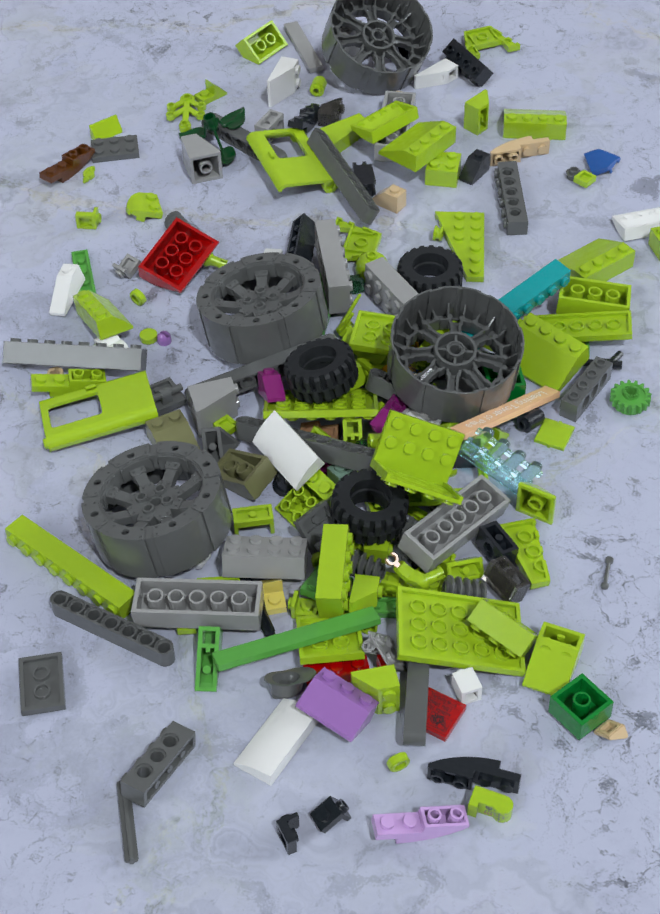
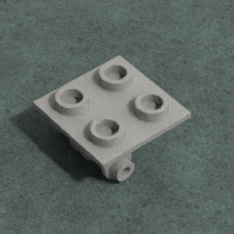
M368 631L370 637L363 642L362 650L365 653L374 655L381 654L387 665L394 664L396 670L406 672L407 668L404 665L406 662L397 660V652L394 648L395 643L389 635Z

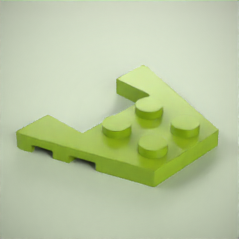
M492 26L464 31L465 48L477 59H480L479 51L489 47L494 48L498 45H503L507 52L520 50L518 42L516 44L513 43L510 37L505 38L502 36V32Z
M341 217L336 218L335 222L336 225H339L340 232L348 233L343 246L345 249L344 258H347V261H357L361 254L368 251L377 252L382 239V233L364 226L362 228L357 227L351 221L348 223L344 222Z

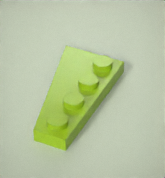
M531 518L500 524L519 547L515 562L529 588L535 589L549 586L551 580L546 560L543 558V548L540 546V535L536 529V519Z

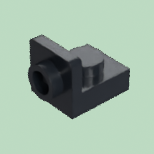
M297 812L283 815L276 821L277 834L288 855L297 852L299 838L295 829L300 826Z

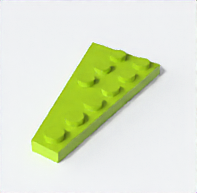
M435 211V218L439 221L440 228L444 226V236L451 251L462 262L463 276L466 282H484V213Z

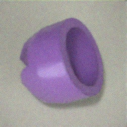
M161 331L157 335V342L160 346L171 344L172 340L169 332Z

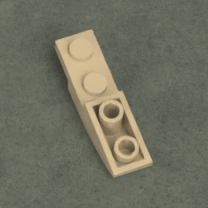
M527 136L506 142L490 151V166H497V162H521V158L549 154L550 140L548 137L533 139L532 136Z

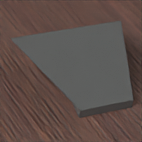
M221 427L201 429L203 449L210 453L217 463L229 448L236 449L240 444L237 439Z

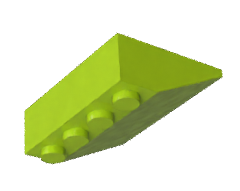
M504 109L503 138L518 139L532 136L533 139L548 137L549 140H565L567 115L563 110Z
M445 121L418 122L379 150L378 154L417 172L456 143V126Z
M598 238L558 259V261L571 270L570 276L608 281L633 267L636 251L624 242Z
M529 313L519 324L524 335V353L520 365L523 376L540 387L548 386L561 391L588 361L589 347L532 313Z

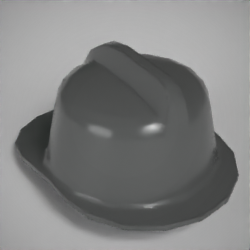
M310 667L275 671L266 674L264 681L270 684L274 699H288L296 696L301 691L303 683L314 678L316 671Z

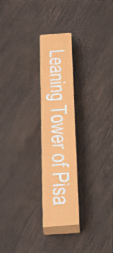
M548 386L541 387L497 408L452 426L450 429L465 434L463 440H467L559 398L560 391Z

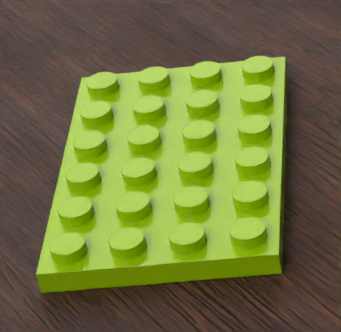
M366 388L349 391L338 399H332L331 402L325 401L322 404L302 402L295 398L290 390H284L286 401L267 403L265 400L263 408V419H267L274 410L282 418H287L288 421H295L298 418H306V420H316L317 418L335 420L336 417H344L347 420L355 419V417L373 419L378 414L377 395Z
M397 586V660L461 669L473 667L476 671L524 677L526 673L525 657H512L505 651L507 648L501 643L498 646L487 639L489 635L484 631L479 633L470 627L472 623L467 619L481 600V597ZM489 599L521 622L520 603Z

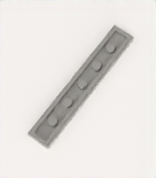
M298 22L285 23L284 29L309 73L323 71V64Z

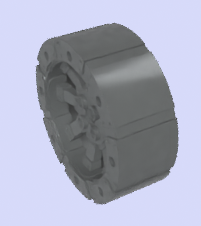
M336 0L322 34L323 55L326 63H329L331 71L349 87L355 90L360 89L363 93L385 95V91L404 89L414 80V75L418 74L431 49L430 46L433 41L432 24L428 14L417 0ZM366 17L367 23L361 22L355 18ZM342 27H349L356 31V34L340 35V29ZM396 28L403 36L396 35L394 29ZM355 46L360 48L355 56L351 57L344 51L345 47ZM396 47L408 50L409 59L407 60L396 50ZM371 56L375 69L362 65V62ZM385 57L396 65V72L386 71Z
M279 252L259 253L242 257L237 262L232 261L209 275L204 281L205 284L201 285L197 292L196 303L209 347L219 358L235 364L247 365L321 337L328 324V311L318 269L306 258L291 253H286L285 255Z
M443 286L438 289L426 290L408 300L394 318L387 359L389 380L391 379L392 387L399 398L420 414L422 412L431 419H439L443 422H464L505 404L510 398L511 391L515 388L524 353L523 331L519 327L517 318L506 305L495 297L482 293L480 290L462 286ZM450 329V332H446L444 334H440L437 331H435ZM461 331L469 332L471 334H474V336L470 337L467 334L462 333ZM418 339H424L431 344L428 347H410ZM484 345L489 346L496 355L484 353L478 350V348ZM415 361H427V363H430L424 371L419 372L415 376L409 370V364ZM483 366L493 369L494 372L498 373V376L491 383L488 379H485L478 368ZM445 374L447 388L445 390L438 389L436 386L429 384L437 376L440 377ZM460 376L466 380L469 379L476 390H473V392H460L458 389Z
M160 441L157 444L150 445L148 443L120 453L110 459L105 467L101 466L94 473L82 495V512L99 556L108 567L114 568L116 572L130 577L158 578V576H169L199 564L219 548L228 535L232 524V509L218 463L206 450H200L198 446L186 442ZM177 480H186L181 486L176 485ZM200 491L195 499L186 500L195 492ZM118 505L126 507L127 509L115 513H112L111 511L114 507ZM131 523L135 524L133 527L124 526Z

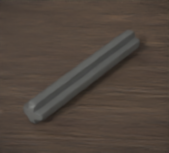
M118 781L116 786L124 860L126 863L134 864L138 861L139 857L132 801L122 796L120 781Z

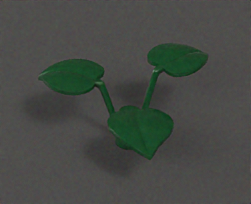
M245 108L237 109L222 117L221 120L213 112L206 113L203 116L204 128L196 127L179 133L181 139V136L197 134L202 138H206L207 129L214 132L221 152L222 165L229 164L235 159L236 151L232 146L222 147L216 130L219 124L223 128L227 127L228 129H236L242 126L245 122Z

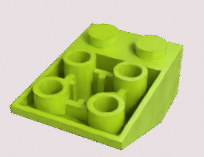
M318 470L298 491L292 488L277 504L275 509L295 527L293 522L320 501L326 500L331 508L332 493L336 484L321 470Z
M544 621L538 634L522 686L553 695L571 682L583 650L585 634Z

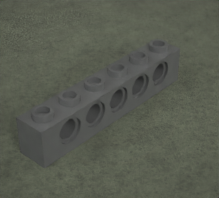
M517 161L497 162V168L494 169V178H496V188H498V198H500L499 205L502 208L501 217L504 218L503 228L507 230V235H527L528 217Z

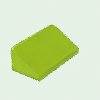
M116 114L89 125L92 139L110 138L122 133V128Z
M474 556L440 564L446 577L448 575H452L454 578L460 576L462 580L465 577L469 580L485 577L482 557Z

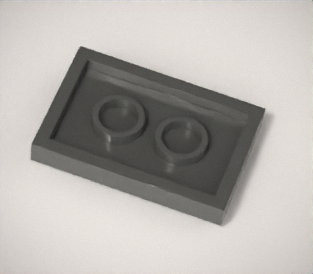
M137 135L113 136L91 140V147L95 149V153L92 156L93 163L140 158Z
M62 652L18 658L22 716L66 710Z

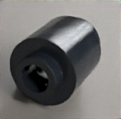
M535 408L518 416V428L526 433L532 431L545 420L544 412L540 408Z

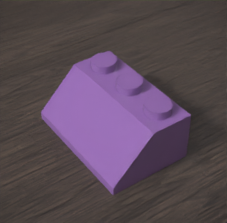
M324 667L314 676L295 707L349 742H352L370 723L379 702L369 694L356 688L352 683L345 681L333 671Z

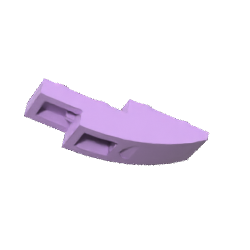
M464 805L420 807L418 812L373 814L371 818L375 839H395L396 844L433 839L469 828Z

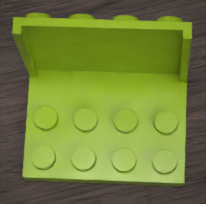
M390 409L370 466L377 472L376 475L385 481L386 485L397 488V485L405 487L404 490L416 494V491L424 493L423 496L435 500V497L442 499V502L453 506L456 503L461 505L464 497L447 482L465 434Z

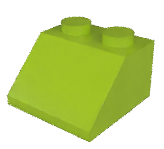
M394 664L351 672V683L379 702L375 711L376 714H391L395 711H400V684Z

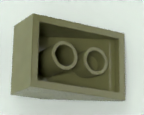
M180 409L145 422L147 437L152 445L160 441H179L196 445L200 449L189 423Z
M229 448L218 461L225 488L243 498L256 500L278 473L267 456Z

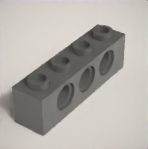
M596 356L562 397L559 415L576 422L611 379L613 363Z
M172 721L168 727H165L161 731L159 738L148 746L146 753L136 760L134 767L122 776L120 781L122 796L145 808L194 749L195 731L175 721Z

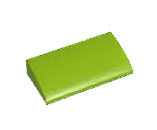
M396 100L350 126L357 135L374 144L419 118L418 109L416 106Z

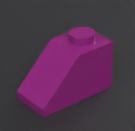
M264 368L263 371H258V393L267 403L286 401L281 376L274 368Z

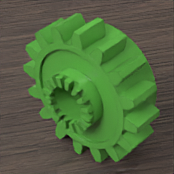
M627 380V383L620 381V385L615 383L614 388H611L610 401L612 402V407H615L617 411L626 415L641 414L643 410L646 411L647 406H650L652 393H649V388H644L643 383L638 385V381L631 383L630 380Z

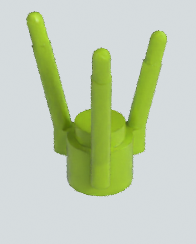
M361 294L357 295L346 315L336 327V331L341 337H344L350 325L354 326L350 320L354 316L352 311Z

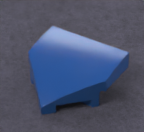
M601 149L584 153L592 174L596 176L607 171L611 174L614 165L621 160L619 156Z

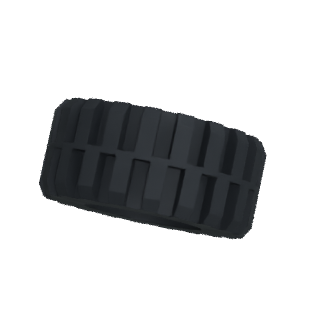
M423 245L417 249L413 248L400 258L397 265V272L418 294L443 286H462L463 266L461 260L455 253L452 254L451 250L444 249L441 246L434 247V245L424 247Z
M318 338L312 342L308 341L306 344L300 345L296 350H293L284 364V373L292 395L298 400L309 404L313 402L322 404V402H331L332 399L342 397L343 394H347L350 391V388L354 387L359 376L351 346L337 338Z
M361 469L359 472L355 470L350 472L349 476L346 474L341 478V481L336 483L332 493L330 511L332 523L348 525L349 532L353 533V540L357 544L367 543V545H373V543H377L380 545L384 544L386 540L389 542L402 532L407 520L409 495L404 490L405 487L397 485V488L386 485L385 481L376 475L377 472L374 469L372 471ZM362 502H371L380 505L384 509L370 512L362 510L355 505Z

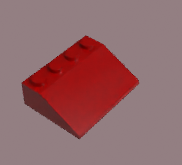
M176 217L138 266L139 277L153 285L182 293L217 247L219 241Z

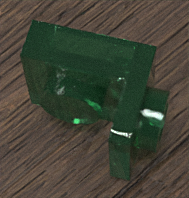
M359 274L350 275L349 281H352L353 291H350V294L364 293V278L360 277Z

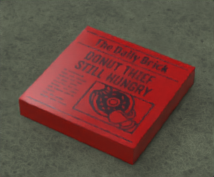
M428 687L426 733L446 742L465 712L466 705Z

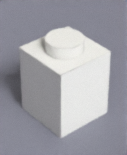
M473 667L459 669L452 673L451 686L459 702L466 705L481 700L482 685Z

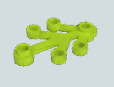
M185 93L180 97V101L167 104L168 112H166V119L173 121L176 117L183 114V118L179 123V131L186 132L191 129L189 113L198 120H203L206 103L202 101L197 102L193 95Z

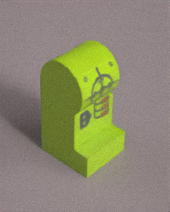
M475 785L468 804L467 815L476 818L477 813L493 817L500 823L509 821L512 817L513 801L508 796Z

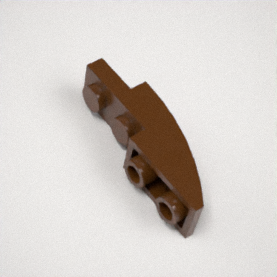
M81 144L62 155V161L39 172L40 178L49 183L55 181L64 183L87 164L95 153V149L87 144Z

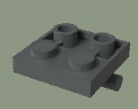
M170 377L150 385L159 416L187 404V399L181 392L183 390L181 383L176 385Z
M326 500L320 501L293 522L301 537L308 539V550L311 555L321 550L323 524H333L330 517L331 508Z

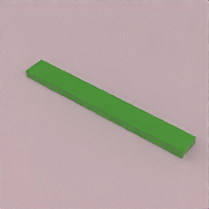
M371 606L212 653V657L220 672L380 625L381 618L374 607Z

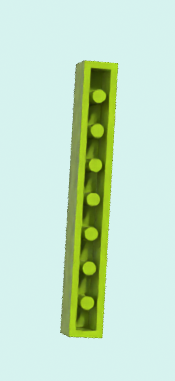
M23 514L5 528L6 540L9 545L20 549L26 557L30 556L39 566L47 568L53 576L60 577L66 585L76 588L82 596L90 598L96 606H101L106 611L122 618L131 613L134 590Z

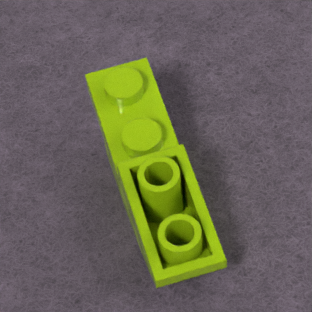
M68 369V374H31L30 377L31 391L49 392L50 397L80 390L88 385L107 382L105 369Z

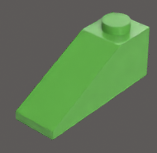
M199 626L195 691L217 692L219 671L213 660L212 653L222 650L223 630L221 627Z

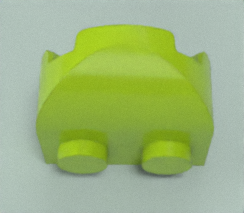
M138 192L133 194L127 202V214H133L138 221L145 222L146 217L162 219L163 211L157 194Z

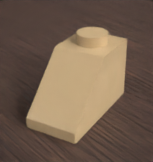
M392 184L377 193L372 199L376 205L397 214L406 206V189Z

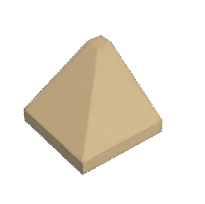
M611 719L605 721L594 731V734L609 740L626 739L628 737L625 725Z

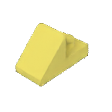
M282 579L262 580L264 605L268 615L287 612Z

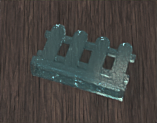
M489 427L478 428L475 432L477 435L474 438L469 436L467 440H463L458 452L460 456L516 495L519 482H529L532 484V479L535 476L540 478L543 474L541 471L543 466L540 462L533 461L529 463L526 461V453L524 451L516 450L513 452L510 450V442L504 438L499 441L493 438L494 431ZM487 442L493 445L489 450L484 447ZM503 454L508 456L505 461L500 458ZM519 465L525 468L521 472L516 469Z

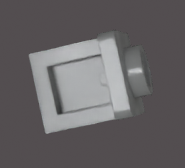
M127 253L119 265L113 263L112 266L116 269L115 273L121 278L125 276L131 279L138 270L141 261Z

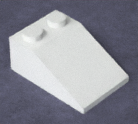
M281 56L267 80L269 107L291 96L300 87L301 78H299L301 66L298 59Z

